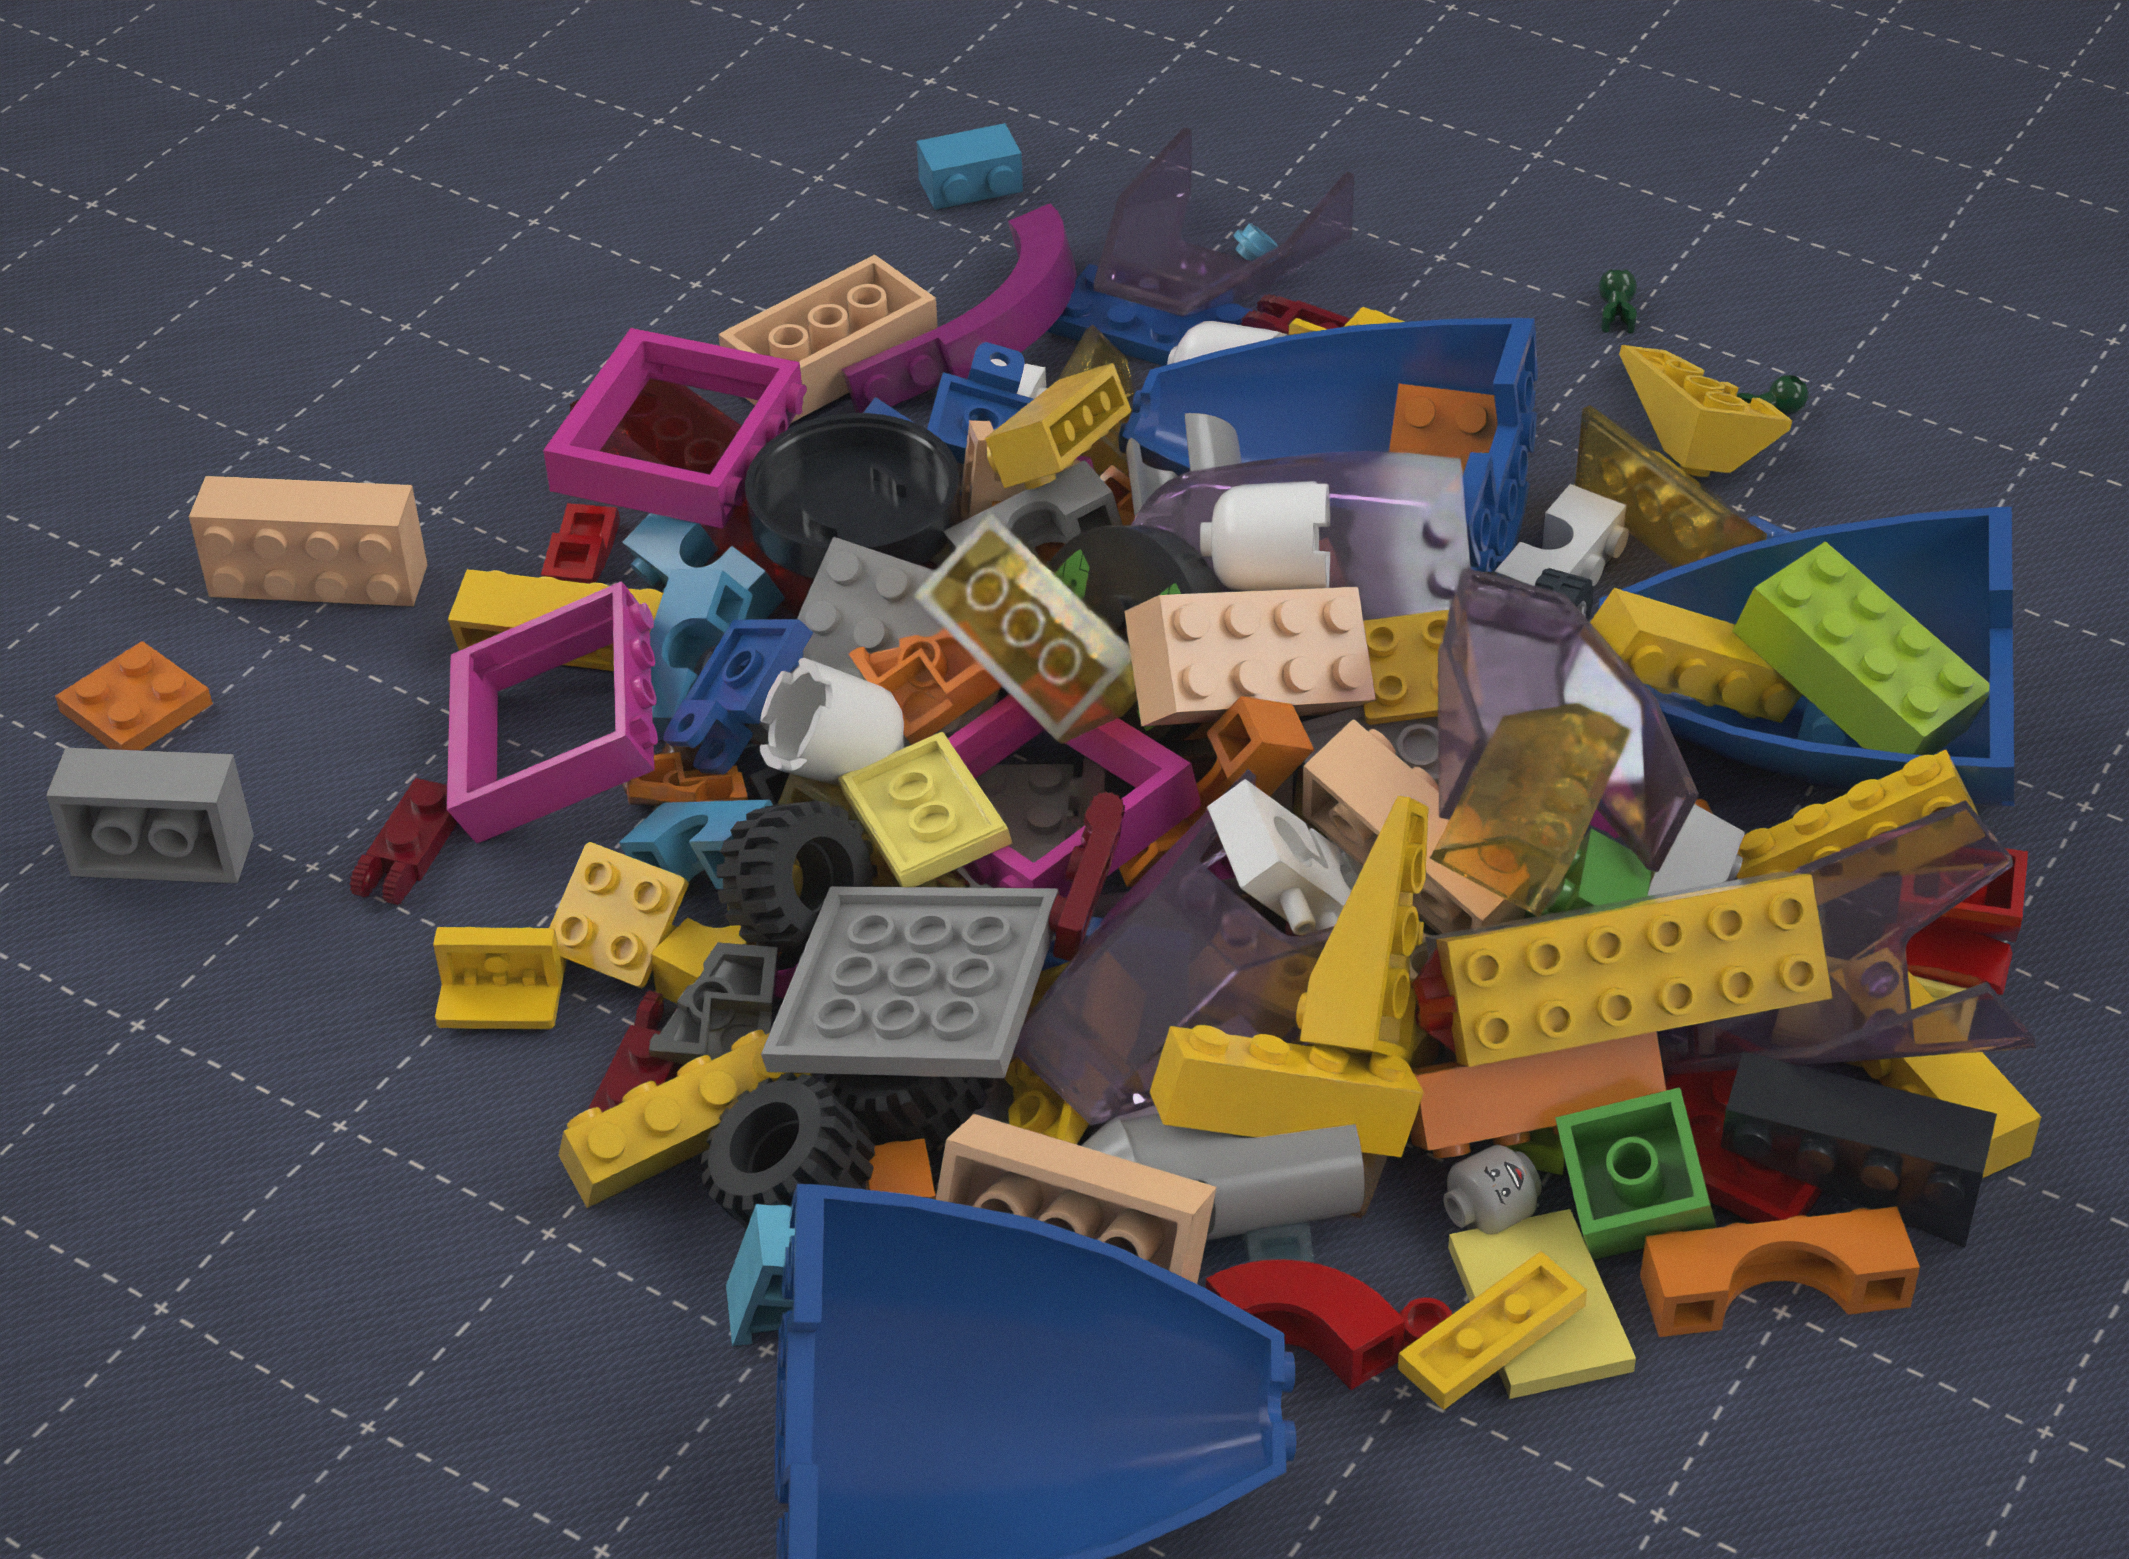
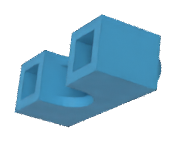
M649 513L623 541V544L635 558L630 566L651 586H654L658 581L666 586L672 569L724 570L753 594L745 620L766 619L785 599L767 572L733 546L716 562L703 567L719 548L699 523Z
M671 570L654 619V627L650 631V646L655 656V666L651 667V683L657 698L656 705L652 706V714L658 740H664V733L668 724L697 680L698 675L694 673V669L701 655L707 649L720 642L732 620H745L753 594L724 570Z
M771 800L664 802L626 835L619 844L626 856L682 876L688 882L705 869L715 888L723 889V878H716L717 865L724 864L725 856L720 853L724 840L734 839L730 831L737 821L747 820V813L773 804Z

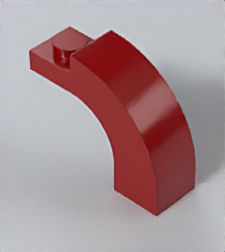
M1262 1260L1236 1265L1206 1278V1289L1284 1333V1343L1301 1347L1318 1356L1350 1390L1396 1364L1399 1353L1403 1350L1404 1318L1378 1292L1367 1284L1335 1268L1300 1260Z

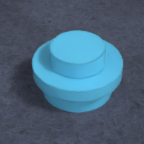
M1249 223L1243 231L1238 229L1233 235L1239 242L1235 250L1253 265L1258 266L1261 261L1271 265L1275 260L1273 254L1279 247L1278 244L1255 225Z

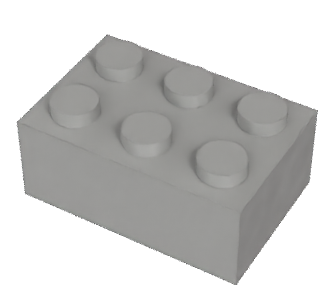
M65 748L46 795L71 876L238 883L254 836L233 754Z

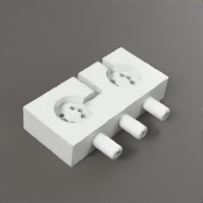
M1244 779L1207 806L1239 886L1242 890L1287 920L1294 934H1307L1324 948L1363 865L1347 853L1343 852L1341 854L1335 844L1313 828L1308 830L1305 822Z

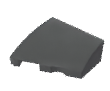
M717 942L704 961V970L696 982L687 986L677 1001L678 1008L659 1035L655 1033L651 1038L649 1046L650 1056L684 1065L704 1055H709L711 1060H714L732 1051L731 1046L750 1032L763 1030L765 1034L770 1033L778 973V947Z

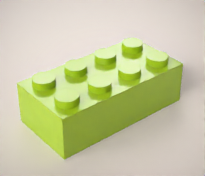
M1826 541L1754 587L1732 630L1734 634L1864 749L1913 755H1934L1969 729L1989 696V682Z

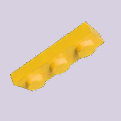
M1540 1251L1402 1350L1398 1357V1370L1440 1408L1445 1410L1585 1307L1587 1289Z

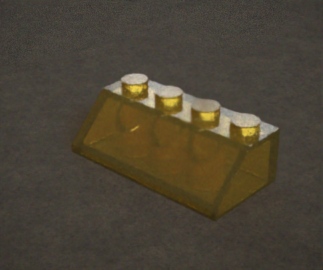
M1591 405L1582 409L1575 486L1626 505L1624 528H1627L1629 533L1671 566L1677 568L1739 546L1766 540L1767 533L1755 523L1748 520L1723 501L1722 498L1715 495L1627 427Z
M991 512L913 595L1061 744L1122 717L1138 700L1129 642L1016 532Z
M1579 702L1502 716L1430 859L1540 917L1574 859L1632 730L1617 723L1611 716L1603 712L1594 711Z

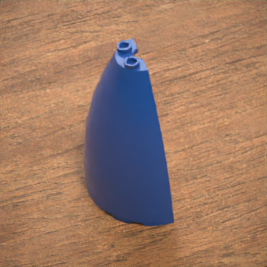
M1535 318L1440 319L1353 325L1282 336L1154 368L1149 371L1142 389L1135 392L1133 413H1131L1128 422L1121 425L1119 431V450L1122 454H1126L1127 444L1132 437L1140 444L1142 461L1154 469L1173 471L1180 477L1181 486L1192 493L1185 413L1207 414L1221 418L1231 424L1237 432L1245 485L1309 481L1329 485L1330 527H1319V543L1329 539L1335 551L1351 557L1404 569L1474 579H1494L1495 570L1516 547L1530 484L1526 481L1528 453L1534 452L1537 413L1530 411L1533 401V381L1538 380ZM1399 384L1494 395L1498 426L1489 453L1470 452L1456 497L1384 487Z
M2012 507L1917 513L1812 528L1739 546L1668 570L1622 589L1623 591L1736 624L1754 587L1826 541L1989 682V696L1969 729L1937 753L1947 749L1974 805L2014 806ZM1609 595L1599 599V608ZM1587 638L1588 653L1595 654L1594 663H1585L1584 665L1585 696H1597L1618 708L1659 705L1664 719L1663 732L1734 762L1812 785L1850 790L1862 781L1869 779L1879 780L1903 769L1910 760L1921 756L1798 740L1807 698L1804 695L1800 697L1782 723L1758 716L1755 719H1750L1734 709L1717 704L1712 707L1705 706L1692 697L1675 692L1663 694L1650 685L1630 679L1626 682L1618 681L1601 668L1599 664L1600 658Z
M816 1184L796 1185L789 1216V1228H795V1236H790L789 1246L785 1247L782 1277V1299L793 1300V1310H787V1313L782 1314L777 1352L774 1491L775 1500H777L778 1504H788V1512H783L782 1518L777 1519V1559H1106L1124 1553L1211 1514L1286 1472V1461L1294 1460L1296 1452L1295 1424L1293 1420H1283L1281 1413V1394L1291 1393L1295 1383L1294 1355L1292 1352H1285L1284 1333L1208 1289L1124 1249L1034 1218L902 1193Z

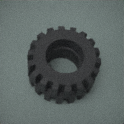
M822 801L771 805L761 809H754L746 814L747 820L737 821L730 831L734 839L724 840L720 853L725 856L724 864L717 865L716 877L723 878V889L718 890L720 903L728 904L730 910L725 916L730 925L741 926L739 936L747 943L756 942V946L778 947V953L804 951L829 888L872 887V878L878 877L877 864L871 865L869 856L874 852L870 840L863 841L861 838L864 830L857 820L848 821V812L839 806L830 807L828 802ZM796 857L801 865L803 874L800 898L795 891L792 875Z
M793 1073L781 1074L775 1082L771 1078H767L759 1082L757 1088L752 1092L746 1090L738 1096V1102L731 1109L726 1108L719 1117L721 1120L719 1126L711 1130L706 1140L710 1148L702 1153L701 1165L706 1170L701 1176L704 1186L709 1190L708 1194L747 1230L756 1204L787 1205L791 1207L797 1184L863 1189V1183L871 1179L874 1166L868 1161L875 1156L874 1144L869 1140L871 1134L867 1127L821 1081L818 1082L813 1076L802 1074L797 1078Z
M823 1074L824 1079L828 1083L826 1087L867 1127L871 1134L869 1140L874 1146L893 1141L903 1142L925 1138L927 1151L932 1150L933 1144L939 1141L945 1144L946 1139L966 1122L976 1109L983 1108L988 1099L984 1091L993 1085V1078Z

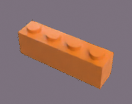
M1657 1032L1471 1067L1449 1061L1413 1068L1411 1070L1424 1094L1410 1131L1412 1145L1427 1151L1433 1150L1434 1158H1448L1470 1153L1471 1142L1493 1138L1494 1145L1510 1146L1521 1144L1531 1140L1530 1131L1552 1127L1553 1134L1559 1135L1555 1117L1666 1091Z

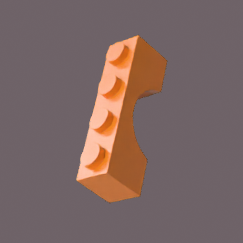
M1240 696L1209 729L1207 736L1217 755V760L1208 774L1196 783L1201 807L1119 867L1126 886L1179 892L1223 846L1207 806L1244 779L1270 797L1314 751L1293 704Z
M1897 1207L1872 1210L1860 1208L1847 1213L1813 1217L1794 1216L1779 1221L1753 1224L1733 1223L1719 1228L1685 1232L1673 1230L1660 1235L1646 1236L1640 1278L1658 1337L1722 1330L1725 1313L1731 1302L1746 1289L1771 1281H1790L1813 1287L1832 1298L1848 1315L1908 1308L1912 1304L1920 1266Z

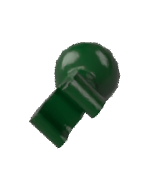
M1610 269L1602 275L1598 284L1601 298L1608 303L1602 312L1601 329L1604 333H1608L1610 323L1615 320L1616 316H1620V320L1627 324V332L1633 333L1637 312L1628 302L1633 299L1636 293L1637 283L1635 277L1627 269L1624 271Z
M1784 375L1773 381L1769 391L1758 396L1750 393H1738L1736 397L1751 404L1752 398H1761L1775 406L1783 414H1794L1804 408L1809 392L1806 384L1800 378L1794 375Z

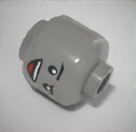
M1494 1145L1455 1163L1451 1167L1447 1176L1448 1192L1444 1194V1205L1449 1217L1458 1227L1463 1228L1466 1226L1469 1230L1478 1228L1486 1234H1496L1533 1216L1537 1208V1197L1542 1192V1185L1535 1166L1524 1153L1520 1151L1514 1152L1512 1149L1502 1145Z

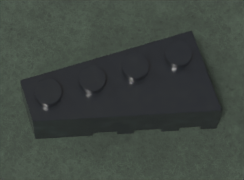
M1743 1051L1726 1107L1720 1147L1871 1210L1897 1207L1903 1223L1965 1248L1997 1113Z

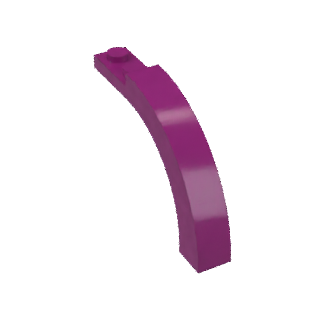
M1051 203L1008 221L1019 260L1010 276L988 298L965 314L936 329L841 369L856 413H863L875 397L891 407L939 386L943 372L967 379L975 351L980 344L989 342L1021 353L1054 324L1063 313L1071 298L1077 274L1063 221Z

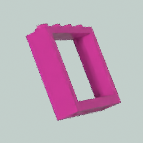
M630 328L543 450L549 490L551 492L723 529L737 506H743L745 502L746 475L757 453L769 441L786 431L794 417L803 412V397L807 392V387L802 384L800 362ZM650 378L759 400L710 475L600 452Z
M622 581L451 654L447 811L477 844L654 771V745L658 743L652 714V706L656 705L657 702L656 693L651 683V667L655 666V656L650 646V629L654 627V620L646 602L639 604ZM614 643L615 732L497 781L498 692Z
M1043 671L947 738L974 779L1045 730L1135 787L1133 791L1122 798L1123 805H1125V813L1121 824V836L1108 875L1201 807L1190 762ZM1085 826L1035 863L1010 846H1006L962 867L980 885L986 883L992 888L1059 889L1060 896L1068 897L1072 882L1065 881V875L1074 847L1084 848L1081 844V837Z

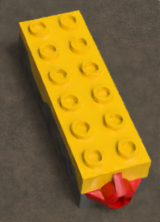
M1775 872L1428 936L1425 939L1429 958L1414 982L1410 985L1419 1006V1011L1415 1017L1417 1027L1444 1046L1446 1059L1467 1067L1832 998L1812 875L1790 872Z

